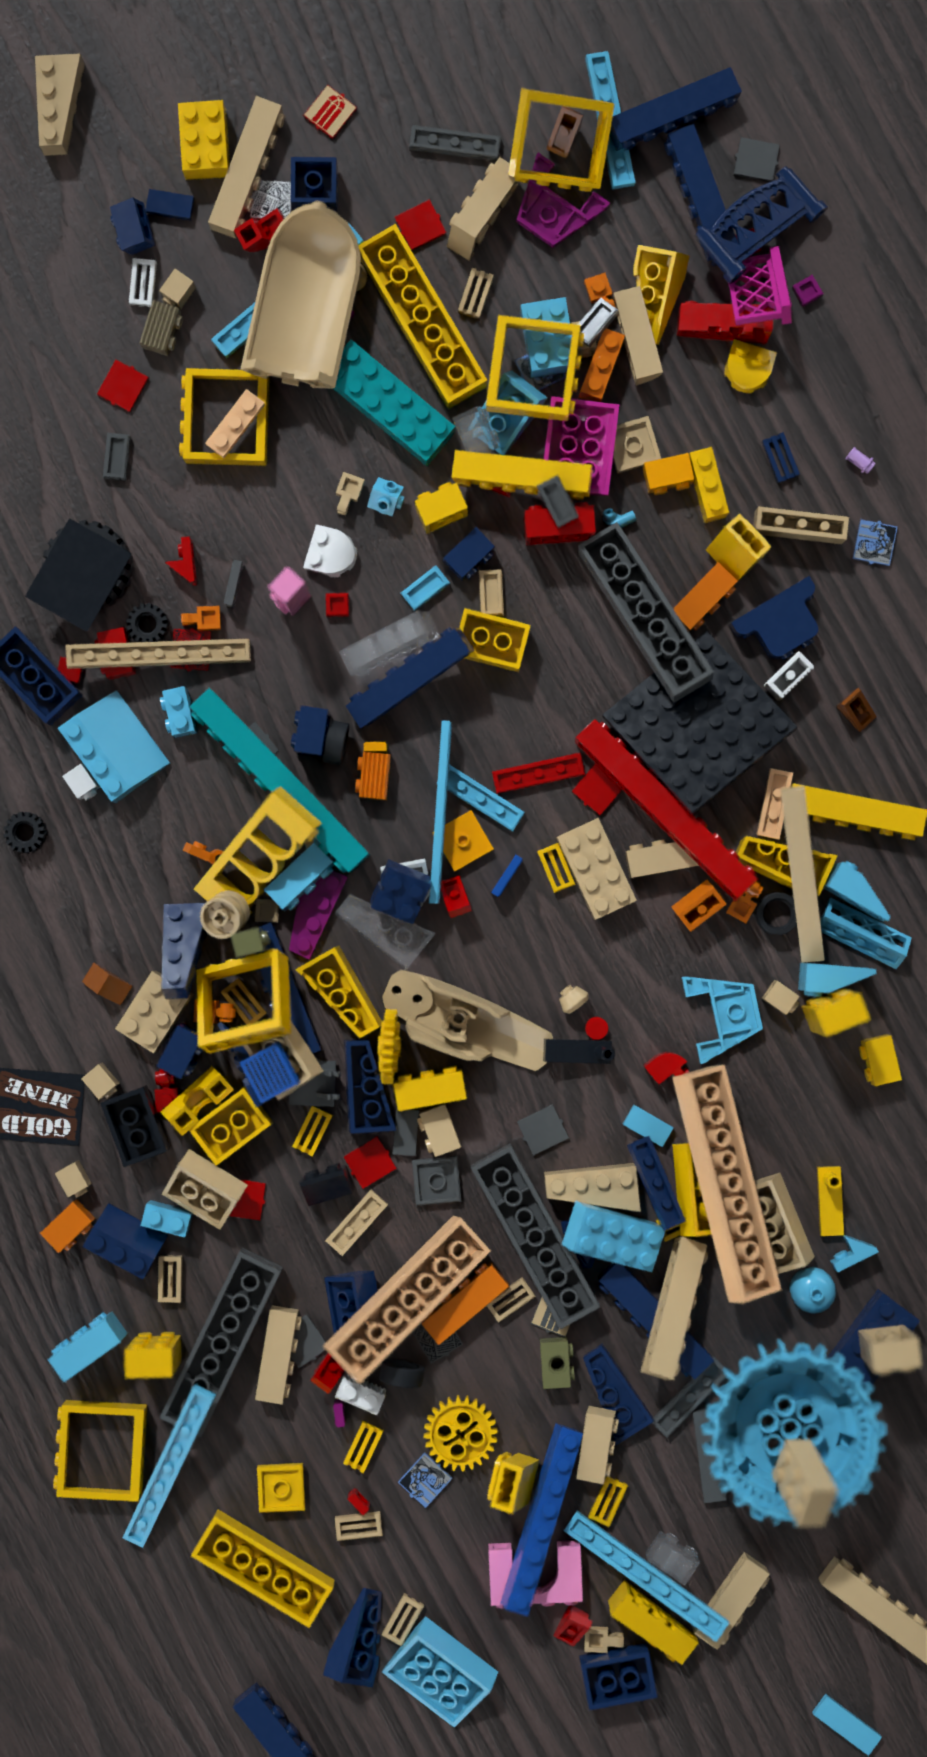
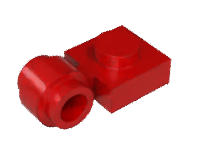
M163 1069L155 1071L156 1085L162 1087L161 1089L154 1090L156 1112H161L179 1096L178 1087L170 1088L171 1084H175V1076Z

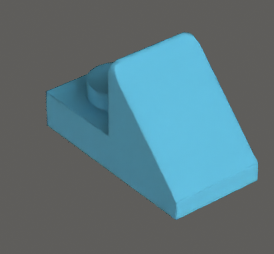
M843 1235L850 1251L843 1250L836 1253L834 1259L830 1260L833 1268L840 1272L878 1253V1250L872 1244Z

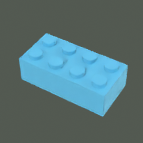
M575 1201L562 1245L576 1253L652 1272L665 1230L663 1231L662 1226L653 1221Z

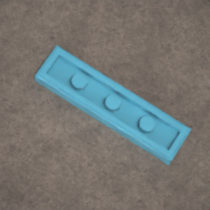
M449 765L448 791L513 832L525 812Z

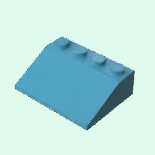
M117 690L76 714L58 728L105 794L114 803L120 801L170 764L169 760Z
M425 1616L406 1638L402 1647L400 1646L382 1670V1673L451 1726L455 1727L491 1691L498 1671Z

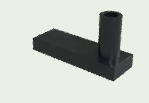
M544 1038V1062L611 1064V1060L615 1056V1052L612 1049V1041Z

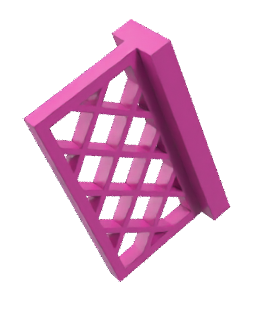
M779 246L770 247V254L752 256L743 261L742 263L746 266L747 270L732 284L728 283L736 325L780 318L782 325L792 323L791 303ZM766 263L762 269L755 266L756 264ZM749 271L755 273V275L752 278L746 276L745 274ZM761 277L768 279L765 283L758 281ZM739 280L745 282L742 287L735 284ZM751 286L759 288L755 292L748 290ZM763 292L771 294L768 298L760 296ZM741 295L748 297V299L745 302L739 300L738 298ZM754 301L761 303L758 307L750 305ZM769 306L776 311L766 312L763 310ZM744 310L751 312L750 315L739 316Z

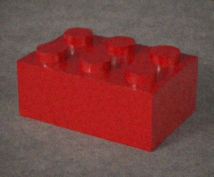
M588 502L575 503L574 506L579 517L560 527H557L548 508L543 509L539 505L530 506L529 510H525L524 513L526 545L588 540L596 533L594 505H588Z

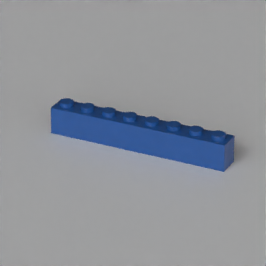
M555 1423L500 1602L506 1610L528 1616L583 1433L576 1429Z

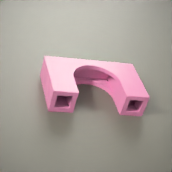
M577 1540L557 1541L556 1574L548 1584L536 1587L531 1606L532 1604L553 1606L555 1603L576 1605L578 1602H583L580 1543ZM511 1543L489 1544L491 1606H496L497 1608H504L500 1602L512 1566Z

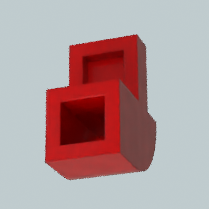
M276 208L260 220L250 218L234 229V232L244 250L248 252L261 251L269 247L271 238L285 217L281 210Z
M673 1052L659 1053L643 1065L658 1084H661L672 1074L678 1076L689 1073L686 1067L683 1070L680 1068L687 1061Z

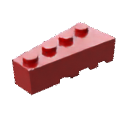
M686 301L681 303L679 308L677 336L724 341H733L735 339L747 343L766 344L772 334L773 320L736 325L732 304H706ZM750 304V305H752V306H754V307H758L760 304ZM767 306L763 311L770 312L774 311V309ZM744 310L739 316L750 315L751 312Z

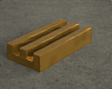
M237 978L221 991L230 1004H234L236 1012L246 1025L254 1024L267 1013L240 978ZM237 984L260 1012L258 1015L235 988ZM230 990L251 1014L253 1019L249 1020L228 992Z

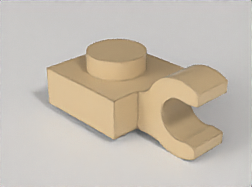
M343 472L336 490V495L341 497L337 507L338 514L346 516L350 501L358 502L365 479Z
M591 1626L585 1634L584 1652L607 1653L608 1646L624 1647V1633L615 1632L608 1634V1627Z

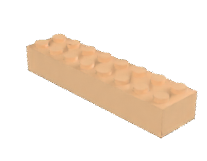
M452 1216L323 1345L324 1349L353 1380L360 1384L491 1250L462 1218Z

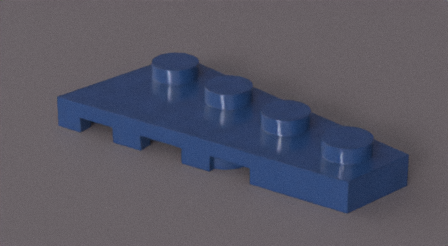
M603 1343L583 1356L603 1409L616 1411L615 1419L619 1420L617 1433H613L616 1445L654 1422V1417Z

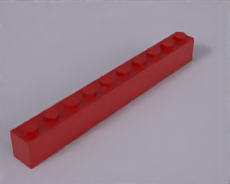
M594 719L575 737V744L737 902L756 883V872L750 866H744L739 861L740 857L732 849L728 850L723 845L724 842L716 833L711 834L706 829L707 824L700 817L695 818L668 788L658 781V777L650 769L647 771L641 765L643 763L642 760L635 753L631 755L625 749L627 747L625 743L618 737L615 739L609 733L611 731L605 723H599Z

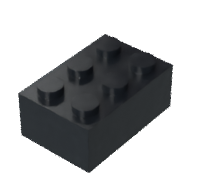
M147 1085L100 1103L123 1167L146 1160L171 1149Z

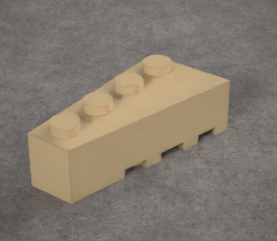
M81 54L35 56L39 147L44 156L65 155L68 151L72 121L76 112V101L78 92H80L82 72H84L85 63Z
M499 157L495 164L491 163L488 166L484 180H478L473 189V195L465 198L461 206V212L459 214L456 212L449 223L451 230L447 247L469 261L474 254L475 243L480 245L484 239V235L489 227L488 223L493 225L501 210L499 206L504 208L519 185V182L515 181V177L508 175L510 163Z
M634 1163L544 1172L546 1197L549 1199L570 1202L579 1201L591 1205L640 1212L637 1173Z

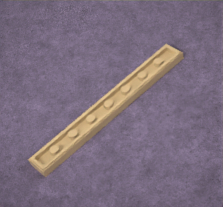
M249 639L66 645L67 669L245 663L251 661Z
M805 787L781 788L802 963L825 961Z

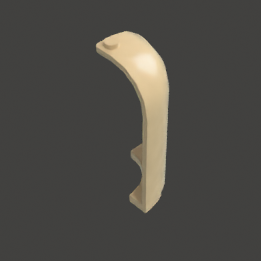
M315 201L312 204L301 206L292 211L280 223L271 238L264 260L241 370L265 379L268 376L282 378L281 383L299 386V382L310 384L312 388H335L360 275L361 255L357 238L349 224L322 202Z

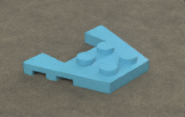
M681 977L685 997L709 993L718 1039L696 1043L700 1064L706 1063L711 1058L763 1029L753 984Z

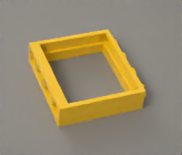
M521 88L508 175L515 177V181L528 183V180L531 179L537 180L536 184L550 186V182L558 183L557 187L571 189V185L579 186V190L592 192V188L600 189L615 104L607 101ZM531 101L599 111L588 178L520 169Z
M498 315L486 401L487 412L568 421L569 414H574L575 401L571 400L572 392H577L578 378H574L575 369L580 370L581 356L577 355L578 347H583L584 333H580V325ZM507 328L572 335L562 408L498 400Z
M186 368V374L182 375L181 379L182 389H185V398H181V412H184V420L180 421V434H184L183 443L179 445V455L183 456L185 463L267 466L269 376L265 379L243 370ZM194 379L258 380L257 397L265 403V406L257 415L256 454L228 453L225 458H222L217 453L191 452Z
M268 949L264 953L249 954L245 958L237 960L229 959L225 963L210 964L205 966V968L197 970L198 1046L208 1053H213L291 1034L288 957L278 949ZM272 966L274 1019L213 1034L212 981Z
M66 1400L62 1407L58 1408L57 1420L61 1421V1427L57 1430L56 1443L59 1444V1452H56L55 1466L58 1467V1475L54 1476L53 1489H57L56 1497L139 1502L143 1489L147 1404ZM70 1412L135 1416L130 1490L66 1487Z

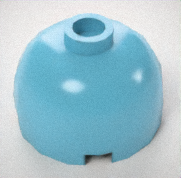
M809 1267L799 1270L793 1276L789 1286L794 1304L802 1311L808 1313H821L829 1309L835 1300V1283L832 1277L821 1268Z

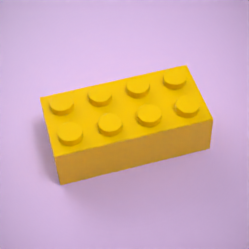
M839 988L827 993L828 996L824 998L812 997L807 999L806 1005L801 1006L811 1032L823 1036H829L870 1020L860 993L852 992V990L848 991L847 989Z

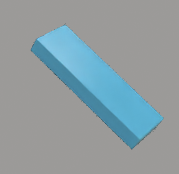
M827 1694L823 1696L812 1711L814 1716L868 1756L882 1738L881 1734Z

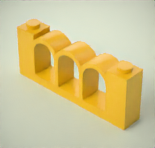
M280 786L270 794L195 886L194 890L207 902L222 891H234L245 898L249 909H251L255 904L253 901L264 893L266 882H269L282 872L285 860L300 850L304 842L314 840L319 834L317 828L322 823ZM268 816L291 837V850H284L278 847L258 829ZM249 839L270 857L273 863L272 872L262 871L240 852ZM230 862L253 882V895L242 892L222 874Z

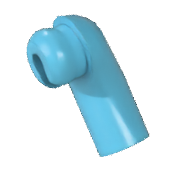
M608 508L603 512V521L609 526L618 522L622 528L637 521L633 511L619 515L613 512V509Z

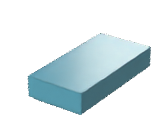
M435 565L403 590L401 595L411 608L416 611L447 587L450 582Z
M634 1104L623 1122L624 1126L644 1137L650 1136L651 1141L663 1147L674 1128Z

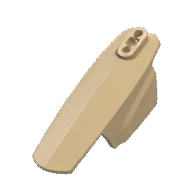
M399 970L391 975L382 996L383 1003L386 1009L397 1010V1016L406 1021L405 1027L412 1040L467 1061H483L485 1058L492 1056L537 1071L547 1063L543 1061L544 1038L553 1039V1035L546 1029L493 1002L446 982L405 970ZM399 986L401 991L395 992L393 987ZM418 994L422 997V1000L416 1001L413 996Z

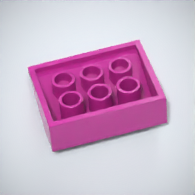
M552 396L550 406L562 408L564 398ZM571 399L575 401L574 414H569L568 421L548 419L544 460L592 465L593 475L590 495L608 496L619 405Z

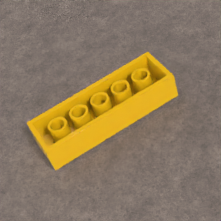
M219 1509L216 1511L191 1557L308 1628L332 1591L335 1581Z

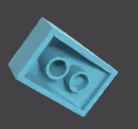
M513 371L504 373L500 379L498 400L543 405L548 398ZM485 402L468 430L498 453L505 455L534 417L487 412Z
M848 861L834 863L823 889L878 921H888L890 919L889 914L864 876L857 871L858 867Z
M800 963L798 990L804 991V995L821 997L822 993L832 992L876 974V969Z

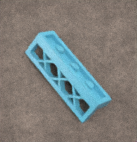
M833 898L828 900L824 914L820 918L822 933L894 969H897L907 956L911 937ZM832 907L839 910L842 916L832 913ZM852 919L859 920L862 926L856 925ZM872 929L879 930L883 936L875 934ZM893 939L903 942V947L895 944Z

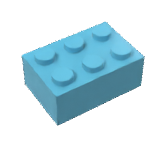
M566 297L521 304V318L570 324ZM523 330L531 378L567 373L572 335Z
M113 1311L107 1315L105 1312L101 1313L89 1323V1328L84 1325L70 1337L71 1341H68L66 1338L51 1351L53 1355L48 1361L63 1382L116 1346L128 1334Z

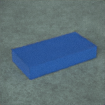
M518 855L514 856L491 893L497 897L501 895L523 861Z

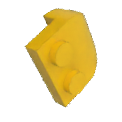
M734 339L724 369L725 377H728L734 389L743 393H753L756 389L764 388L772 372L777 352Z

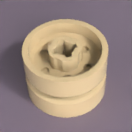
M227 890L218 893L204 904L201 909L200 919L207 933L213 937L225 939L231 937V934H235L248 922L250 909L242 895Z

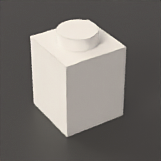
M79 764L62 776L77 799L89 800L97 794L95 790L100 788L84 764Z

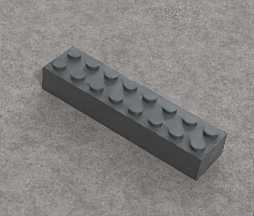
M618 522L579 544L578 553L673 703L713 680L714 671Z
M511 1143L473 1163L471 1169L559 1328L562 1329L598 1309L600 1305L571 1251L562 1245L563 1237Z
M243 1247L241 1248L160 1416L161 1419L176 1425L194 1385L202 1387L216 1394L196 1435L200 1438L202 1437L280 1275L282 1266Z

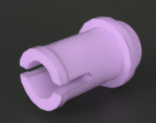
M855 447L845 458L862 470L861 473L865 472L866 474L876 464L872 461V457L869 459Z

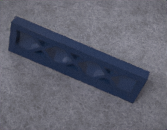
M650 1136L628 1144V1150L663 1231L685 1222L686 1219Z

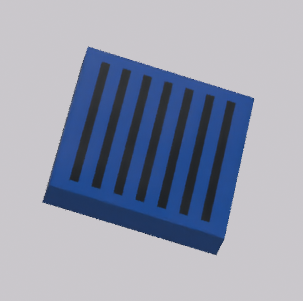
M280 1042L240 1062L260 1103L301 1083Z

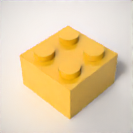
M451 482L439 486V490L430 493V491H427L417 496L415 509L426 534L468 516V507L457 483L451 484Z

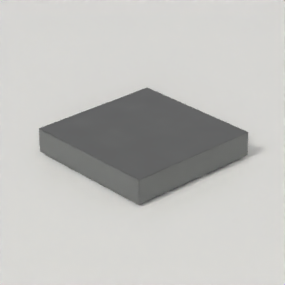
M457 1156L412 1159L416 1206L461 1202Z

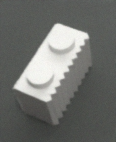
M798 651L763 686L776 700H781L814 669V665Z
M346 1372L339 1384L335 1398L378 1415L385 1398L386 1389H382L381 1386L377 1387V1384H369V1381L365 1382V1380L359 1384Z

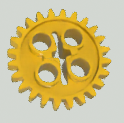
M386 1009L384 1021L381 1023V1036H378L379 1072H381L382 1084H393L394 1075L398 1069V1057L401 1055L400 1022H397V1010Z
M457 1395L455 1402L448 1397V1404L445 1405L442 1401H439L440 1409L432 1408L435 1416H427V1420L431 1423L424 1424V1428L429 1430V1432L424 1433V1438L430 1440L425 1443V1446L433 1447L429 1455L437 1454L436 1463L443 1459L444 1468L450 1463L452 1464L453 1471H455L457 1465H460L462 1471L465 1470V1465H469L471 1470H473V1462L476 1461L481 1466V1457L489 1459L487 1450L494 1451V1447L490 1443L497 1442V1438L492 1435L498 1432L497 1428L491 1426L496 1423V1420L488 1419L492 1415L491 1410L484 1412L485 1404L478 1407L477 1398L470 1403L468 1395L464 1401H461L460 1396ZM465 1412L470 1416V1419L462 1422L457 1416ZM474 1421L478 1422L477 1425L468 1428ZM446 1425L450 1427L451 1432L443 1435L438 1429ZM458 1429L461 1432L465 1430L464 1437H462L461 1435H457ZM473 1432H480L483 1437L478 1441H474L470 1435ZM452 1439L449 1444H443L445 1441ZM459 1444L464 1450L461 1453H454L451 1448Z

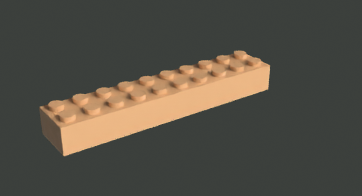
M725 1065L709 1066L672 1077L728 1301L745 1303L781 1290Z

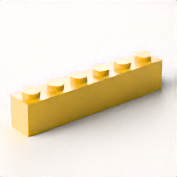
M455 450L452 470L453 481L461 487H470L471 484L480 485L479 488L492 490L493 487H502V490L506 492H515L516 489H520L532 495H537L540 492L537 488L539 484L559 475L570 498L577 500L590 497L593 475L592 465L458 450Z
M793 783V784H791L790 787H798V786H804V785H799V784H794V783ZM804 786L808 816L813 817L812 821L826 823V820L835 821L836 826L848 827L849 824L857 825V830L870 832L871 828L880 830L879 834L893 836V833L902 834V839L915 841L916 837H923L927 816L926 809Z

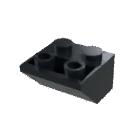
M340 1163L327 1166L326 1171L319 1172L318 1169H315L303 1175L299 1184L308 1206L353 1193L346 1165L341 1166Z

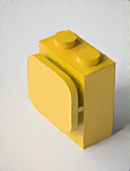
M739 514L723 528L706 548V551L738 582L766 555L771 546Z
M505 1452L499 1455L495 1462L487 1498L492 1501L490 1507L513 1514L528 1505L539 1459L521 1453L512 1456L511 1453Z

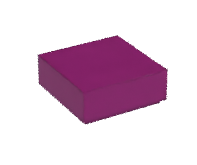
M813 275L792 286L802 307L823 296V292Z
M336 1399L333 1405L335 1425L337 1427H345L344 1401Z

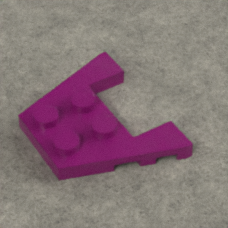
M538 152L532 171L551 173L555 164ZM529 179L516 222L554 248L608 209L610 202L593 191L579 210L548 187L536 184L537 180Z

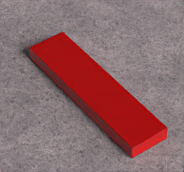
M581 753L492 771L496 794L583 776L585 772Z

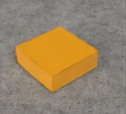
M365 742L364 752L387 753V743Z

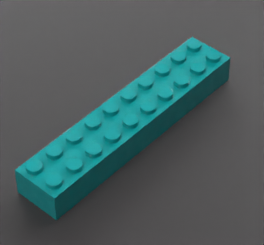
M208 688L189 706L193 710L191 713L193 718L202 726L206 724L209 727L207 732L217 742L222 740L225 743L222 748L234 759L238 757L241 760L238 764L249 775L254 773L257 777L254 781L263 790L267 791L269 789L273 792L281 786L322 823L317 828L319 834L315 837L320 842L318 847L326 856L332 855L336 859L333 863L343 873L346 871L352 873L370 856L369 852L214 691Z

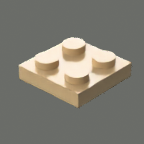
M649 416L617 425L613 453L617 474L642 467L645 462L661 459Z

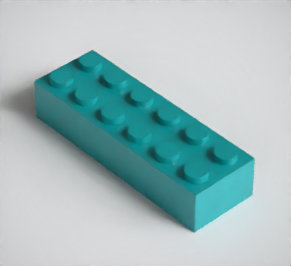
M353 340L346 344L342 353L336 385L333 389L427 467L456 433V426Z

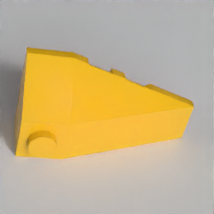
M638 245L633 272L634 276H636V286H640L655 344L659 345L684 282L690 255Z

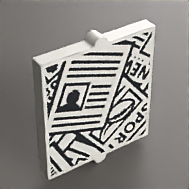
M261 181L258 191L254 190L251 197L253 198L251 218L261 219L276 208L280 209L286 218L291 213V182Z

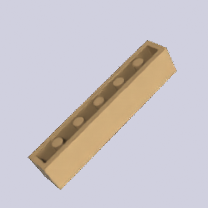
M258 96L255 97L208 221L211 230L236 239L237 236L234 229L245 223L244 216L246 211L250 212L253 205V198H251L253 191H258L261 184L260 174L262 169L266 170L269 163L270 148L274 149L276 145L278 127L282 128L285 115L283 114L282 105Z
M685 1237L674 1239L641 1369L642 1373L663 1380H674V1377L678 1375L680 1369L679 1357L685 1349V1333L691 1325V1318H689L691 1309L695 1307L697 1300L695 1296L696 1289L702 1281V1265L705 1264L708 1256L706 1244Z
M834 1556L818 1578L821 1584L927 1664V1622L918 1614L914 1616L908 1612L909 1608L901 1601L897 1600L894 1602L890 1599V1594L884 1588L873 1586L871 1584L872 1580L862 1572L857 1574L853 1571L854 1566L847 1560L842 1558L840 1561Z

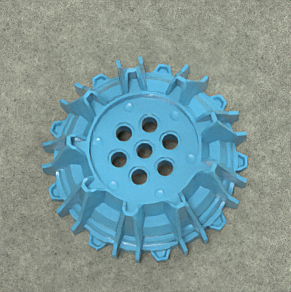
M779 1339L777 1340L778 1347L771 1354L766 1355L763 1346L759 1344V1360L755 1361L747 1356L740 1360V1372L737 1375L727 1368L723 1369L725 1375L731 1380L721 1387L715 1384L711 1386L713 1391L721 1398L719 1402L709 1404L707 1407L706 1416L711 1421L701 1424V1430L704 1434L712 1435V1440L702 1444V1448L705 1454L716 1456V1460L712 1463L710 1469L714 1478H722L719 1486L723 1492L730 1489L734 1491L735 1496L733 1500L737 1507L748 1503L751 1505L752 1517L760 1521L766 1516L771 1515L774 1525H778L779 1519L791 1521L794 1527H798L772 1476L785 1440L812 1441L838 1489L830 1510L837 1517L839 1516L837 1510L848 1502H851L852 1505L856 1504L852 1499L856 1493H867L872 1487L868 1476L871 1471L880 1470L879 1465L876 1463L878 1451L885 1452V1447L878 1441L879 1438L886 1435V1424L875 1419L876 1413L882 1409V1406L877 1400L870 1401L867 1396L874 1390L869 1382L861 1383L863 1375L856 1367L847 1370L842 1369L844 1357L841 1353L837 1352L832 1358L828 1359L825 1357L826 1348L820 1343L813 1351L810 1350L808 1344L798 1343L792 1352H786L783 1342ZM781 1400H789V1404L786 1408H778V1404ZM811 1406L809 1414L802 1415L800 1413L802 1407ZM765 1416L773 1417L770 1424H761ZM788 1422L795 1423V1427L791 1431L784 1430V1426ZM809 1429H817V1433L814 1437L810 1438L806 1436V1433ZM770 1439H778V1444L775 1447L767 1446Z

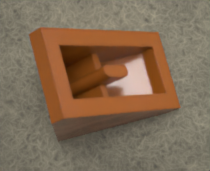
M859 688L852 691L836 706L860 732L877 717Z
M95 962L82 981L96 994L119 1005H122L133 987Z

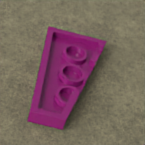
M333 871L327 878L323 879L321 877L315 883L317 886L310 894L306 895L304 893L298 899L300 903L297 905L289 946L290 951L310 960L348 877Z

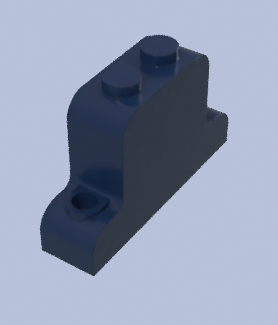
M808 576L729 624L731 631L735 636L743 637L744 639L755 634L766 654L772 659L782 657L785 660L794 655V649L800 645L804 649L814 643L813 637L818 633V625L805 605L806 602L814 598L815 585Z

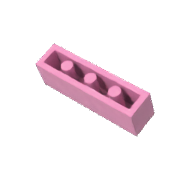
M288 567L268 587L271 591L270 597L276 604V607L285 615L289 612L294 616L311 597L305 582Z

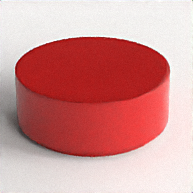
M592 1017L586 1022L585 1031L590 1038L599 1040L606 1036L608 1024L601 1017Z

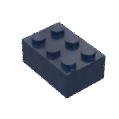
M647 1643L607 1650V1653L594 1652L579 1655L589 1710L657 1698Z

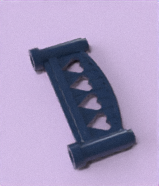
M783 167L776 175L778 180L759 186L736 200L720 216L712 229H707L704 226L695 234L698 244L724 273L723 277L729 284H732L743 275L747 268L742 262L803 216L810 223H813L828 209L823 200L819 201L791 168ZM778 191L783 192L787 208L771 202L770 197L776 196ZM762 203L767 204L771 220L756 215L754 209L760 208ZM746 215L751 216L755 232L740 227L737 221L744 220ZM730 227L734 228L737 233L738 244L723 239L721 233H727Z

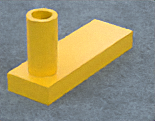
M817 1167L820 1235H844L841 1167Z

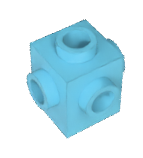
M378 477L372 488L367 507L379 511L381 514L393 516L396 509L400 510L405 497L401 495L404 487L393 481H387Z

